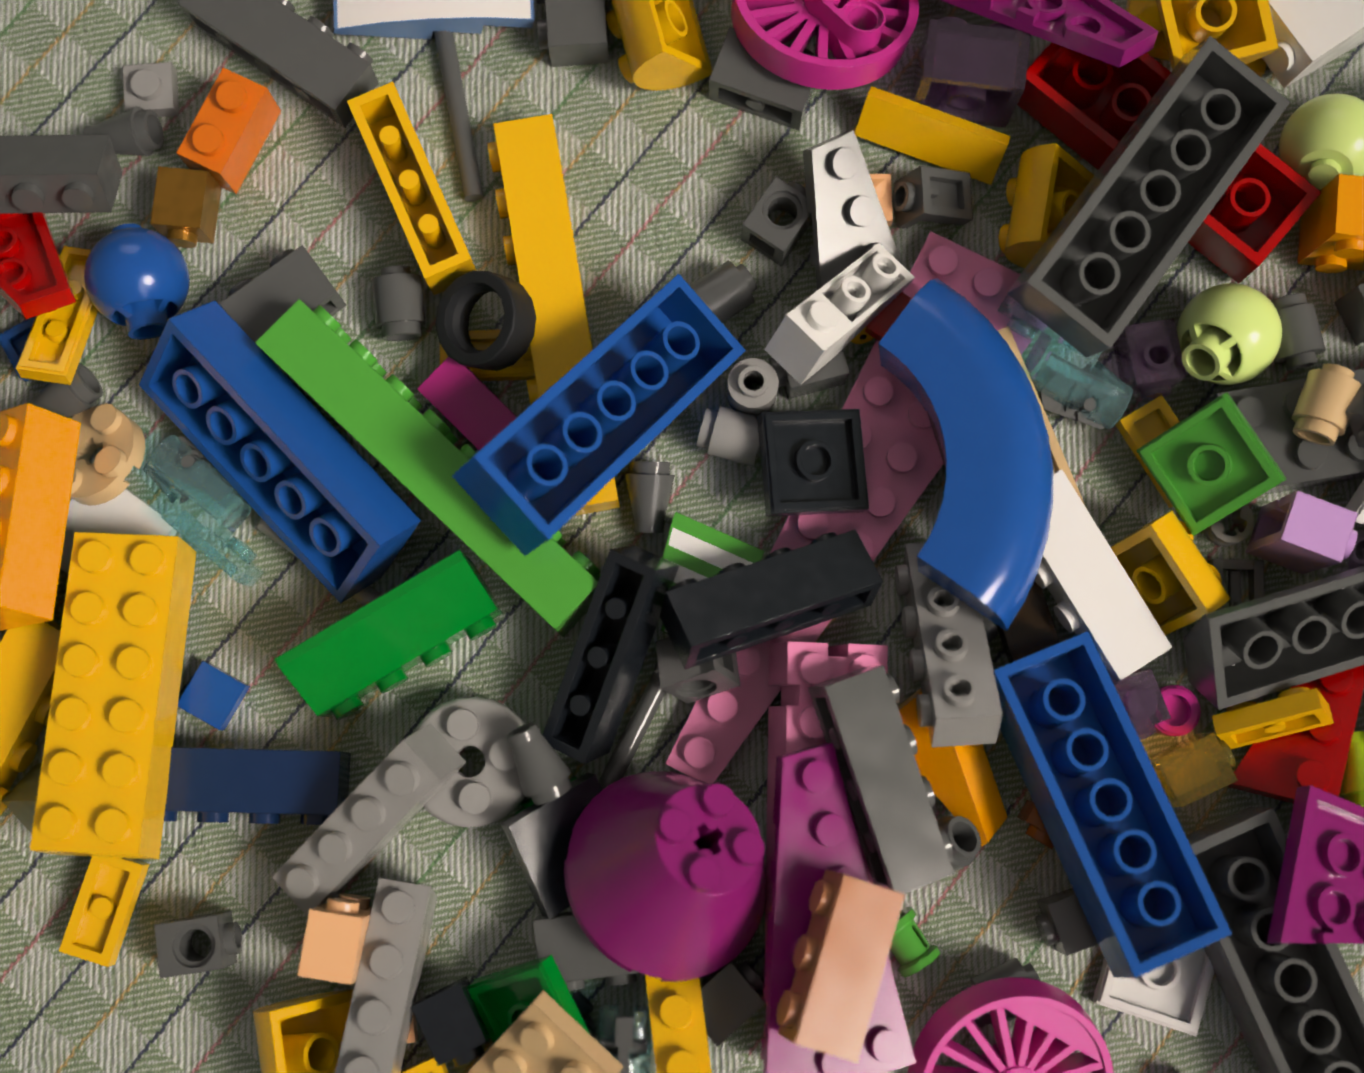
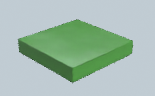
M1228 392L1136 450L1193 536L1287 479Z

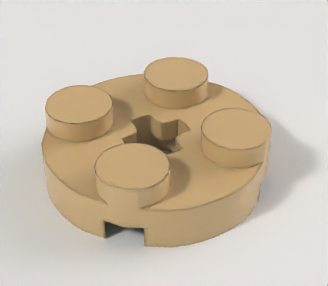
M107 403L92 407L70 418L81 422L70 499L88 506L106 503L120 495L130 484L124 479L130 474L133 466L140 469L145 456L146 444L141 427L112 404ZM99 447L102 448V449L95 455V460H94V462L91 464V463L89 462V460H90V457H91V455L93 454V452H94L96 449H98Z

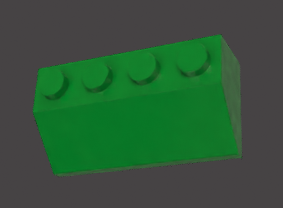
M458 550L274 660L282 673L317 716L330 717L334 715L336 720H340L360 709L364 705L361 698L378 688L381 694L404 683L408 679L405 672L422 661L425 667H429L449 656L453 652L449 645L467 635L469 640L473 641L487 634L497 626L493 619L502 615L503 612L474 563L462 551Z

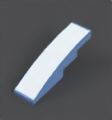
M333 0L334 34L432 39L433 31L482 34L483 26L532 28L535 21L534 0Z

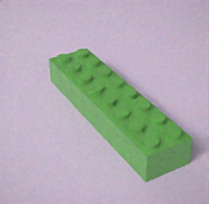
M298 299L255 344L553 629L564 637L588 611L601 575L597 566L579 550L572 556L569 555L562 548L567 542L562 538L563 535L559 531L548 541L524 556L452 477L454 473L477 453L467 444L460 450L456 448L454 444L458 439L431 409H428L423 415L418 412L423 406L414 398L415 395L394 374H391L385 380L383 377L387 372L358 340L355 339L348 345L352 339L321 305H318L312 311Z

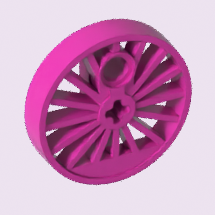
M731 0V19L735 33L742 46L755 61L773 74L792 83L826 90H842L863 86L876 81L890 72L901 59L913 35L919 15L918 0ZM816 35L815 56L804 54L803 52L813 36ZM796 37L791 47L784 45L786 42ZM828 48L836 59H828Z
M1021 977L998 978L969 987L949 999L931 1016L923 1027L913 1047L916 1063L908 1066V1073H1113L1112 1061L1106 1043L1082 1006L1069 994L1049 983ZM1004 1009L1016 1015L1012 1039H1010ZM990 1011L996 1044L991 1045L974 1022L975 1018ZM965 1026L983 1053L978 1055L951 1040V1038ZM1076 1050L1081 1051V1052H1079V1053H1075V1054L1070 1055L1071 1053H1073V1052L1076 1051ZM942 1052L969 1068L935 1065Z

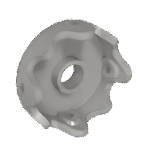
M477 696L459 697L434 708L417 725L413 733L432 724L458 754L464 748L474 746L479 748L485 756V766L480 774L475 777H467L458 771L423 806L432 816L455 826L481 827L505 818L527 799L523 795L512 748L506 737L511 731L525 724L514 710L500 702Z

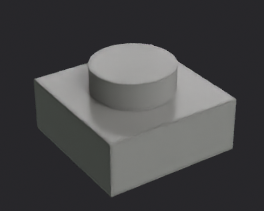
M172 62L123 66L125 111L138 106L143 110H153L158 117L179 116L177 69Z

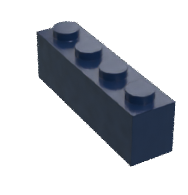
M171 747L164 821H177L178 811L197 812L196 822L229 823V812L249 813L248 823L280 824L281 814H301L300 824L322 825L349 796L351 753L342 751Z

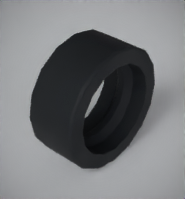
M470 271L457 277L444 291L437 307L435 325L439 343L450 358L464 366L499 371L514 365L527 352L535 333L536 313L532 298L521 284L490 271ZM495 292L501 298L503 305V327L497 339L487 349L477 350L471 343L469 336V316L475 303L484 294Z

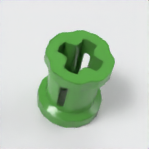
M907 907L900 911L890 947L892 954L900 964L897 970L904 978L919 972L941 954L936 945L929 944L914 921L916 913L912 907Z

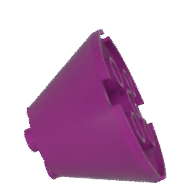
M642 772L613 782L599 792L582 810L571 830L573 832L569 842L567 859L564 861L565 887L571 909L579 926L592 944L605 957L629 972L635 970L648 976L661 978V981L680 982L698 979L719 970L745 949L759 927L766 904L767 872L764 859L765 846L752 813L740 799L734 796L729 787L718 783L708 784L675 772Z

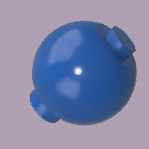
M123 224L113 228L111 233L104 236L93 247L87 258L84 270L85 288L94 307L111 322L126 326L128 336L132 339L147 340L160 337L168 319L173 317L183 306L189 291V269L184 256L177 246L162 234L142 228L138 224Z

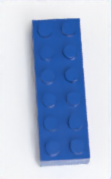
M677 274L465 463L452 477L520 552L526 556L548 541L746 350L682 276Z
M215 300L168 319L139 386L340 604L381 579L421 520Z
M1089 631L993 670L1002 710L1000 730L1113 977L1137 978L1232 935Z

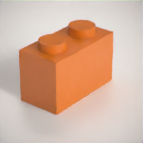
M223 67L176 154L189 169L208 171L222 188L237 194L280 115L281 109L266 87Z

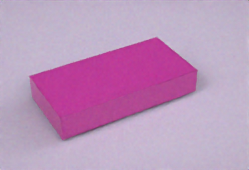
M449 356L417 388L479 451L517 418L467 366L458 363Z

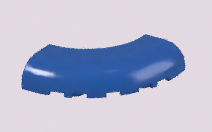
M936 278L930 280L916 293L878 343L881 366L896 376L911 390L925 411H928L939 435L945 459L946 483L943 501L934 527L917 555L918 572L1007 631L1023 606L1037 576L1049 536L1053 508V463L1049 435L1040 404L1030 381L1008 343L990 321L966 298Z

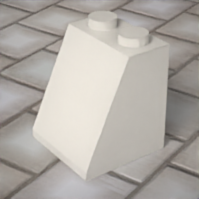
M1268 0L1279 48L1262 59L1284 88L1364 42V0Z

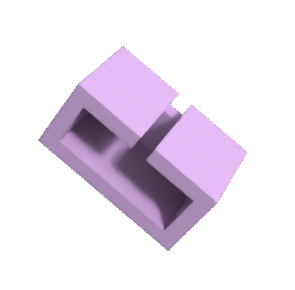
M1301 491L1293 492L1282 497L1280 500H1275L1261 507L1246 553L1300 574L1341 563L1342 560L1349 557L1355 547L1358 533L1353 528L1358 513Z

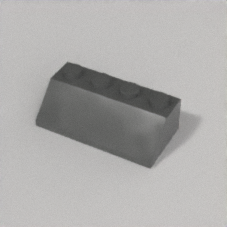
M1364 566L1203 615L1184 637L1189 682L1212 705L1220 710L1364 665Z

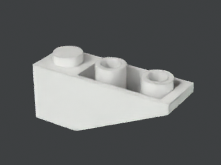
M878 243L786 314L764 350L801 385L831 361L915 277Z

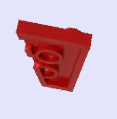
M45 213L0 214V295L25 319L52 312L76 302Z
M1364 665L1291 687H1306L1310 690L1317 688L1329 704L1334 724L1252 744L1227 781L1228 787L1293 804L1297 787L1309 785L1339 797L1364 691Z

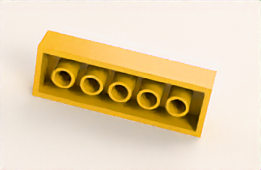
M74 532L30 851L52 855L159 860L168 791L171 747H173L197 553L179 536Z

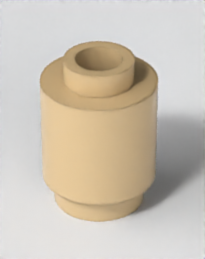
M1330 363L1324 364L1322 369L1310 370L1292 415V420L1295 422L1292 432L1296 436L1315 444L1334 445L1337 436L1345 434L1349 423L1345 411L1362 386L1354 379L1355 373L1344 366Z

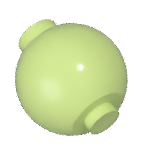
M1332 93L1315 97L1302 104L1293 112L1284 125L1279 141L1280 159L1319 191L1338 174L1364 176V101L1352 95Z
M1236 283L1219 284L1197 294L1183 309L1176 328V344L1186 371L1199 380L1219 385L1240 384L1260 375L1274 361L1282 340L1281 319L1273 303L1260 291Z

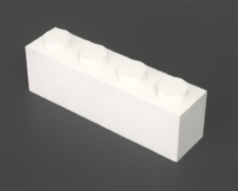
M1061 469L1053 472V508L1049 536L1034 581L1041 588L1047 587L1057 603L1053 607L1055 615L1067 631H1074L1076 635L1089 631L1111 679L1121 681L1171 649L1172 646L1064 471Z

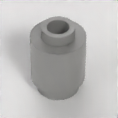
M748 358L737 363L728 376L727 399L730 407L734 410L756 416L761 412H769L775 403L779 386L775 369L768 362L758 358ZM755 382L762 387L752 391L747 389L744 384Z
M720 406L719 410L706 408L696 446L708 449V455L753 467L756 457L761 458L757 416Z

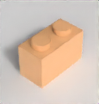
M340 893L338 898H328L327 903L309 909L297 976L350 985L356 982L372 907L369 906V897Z

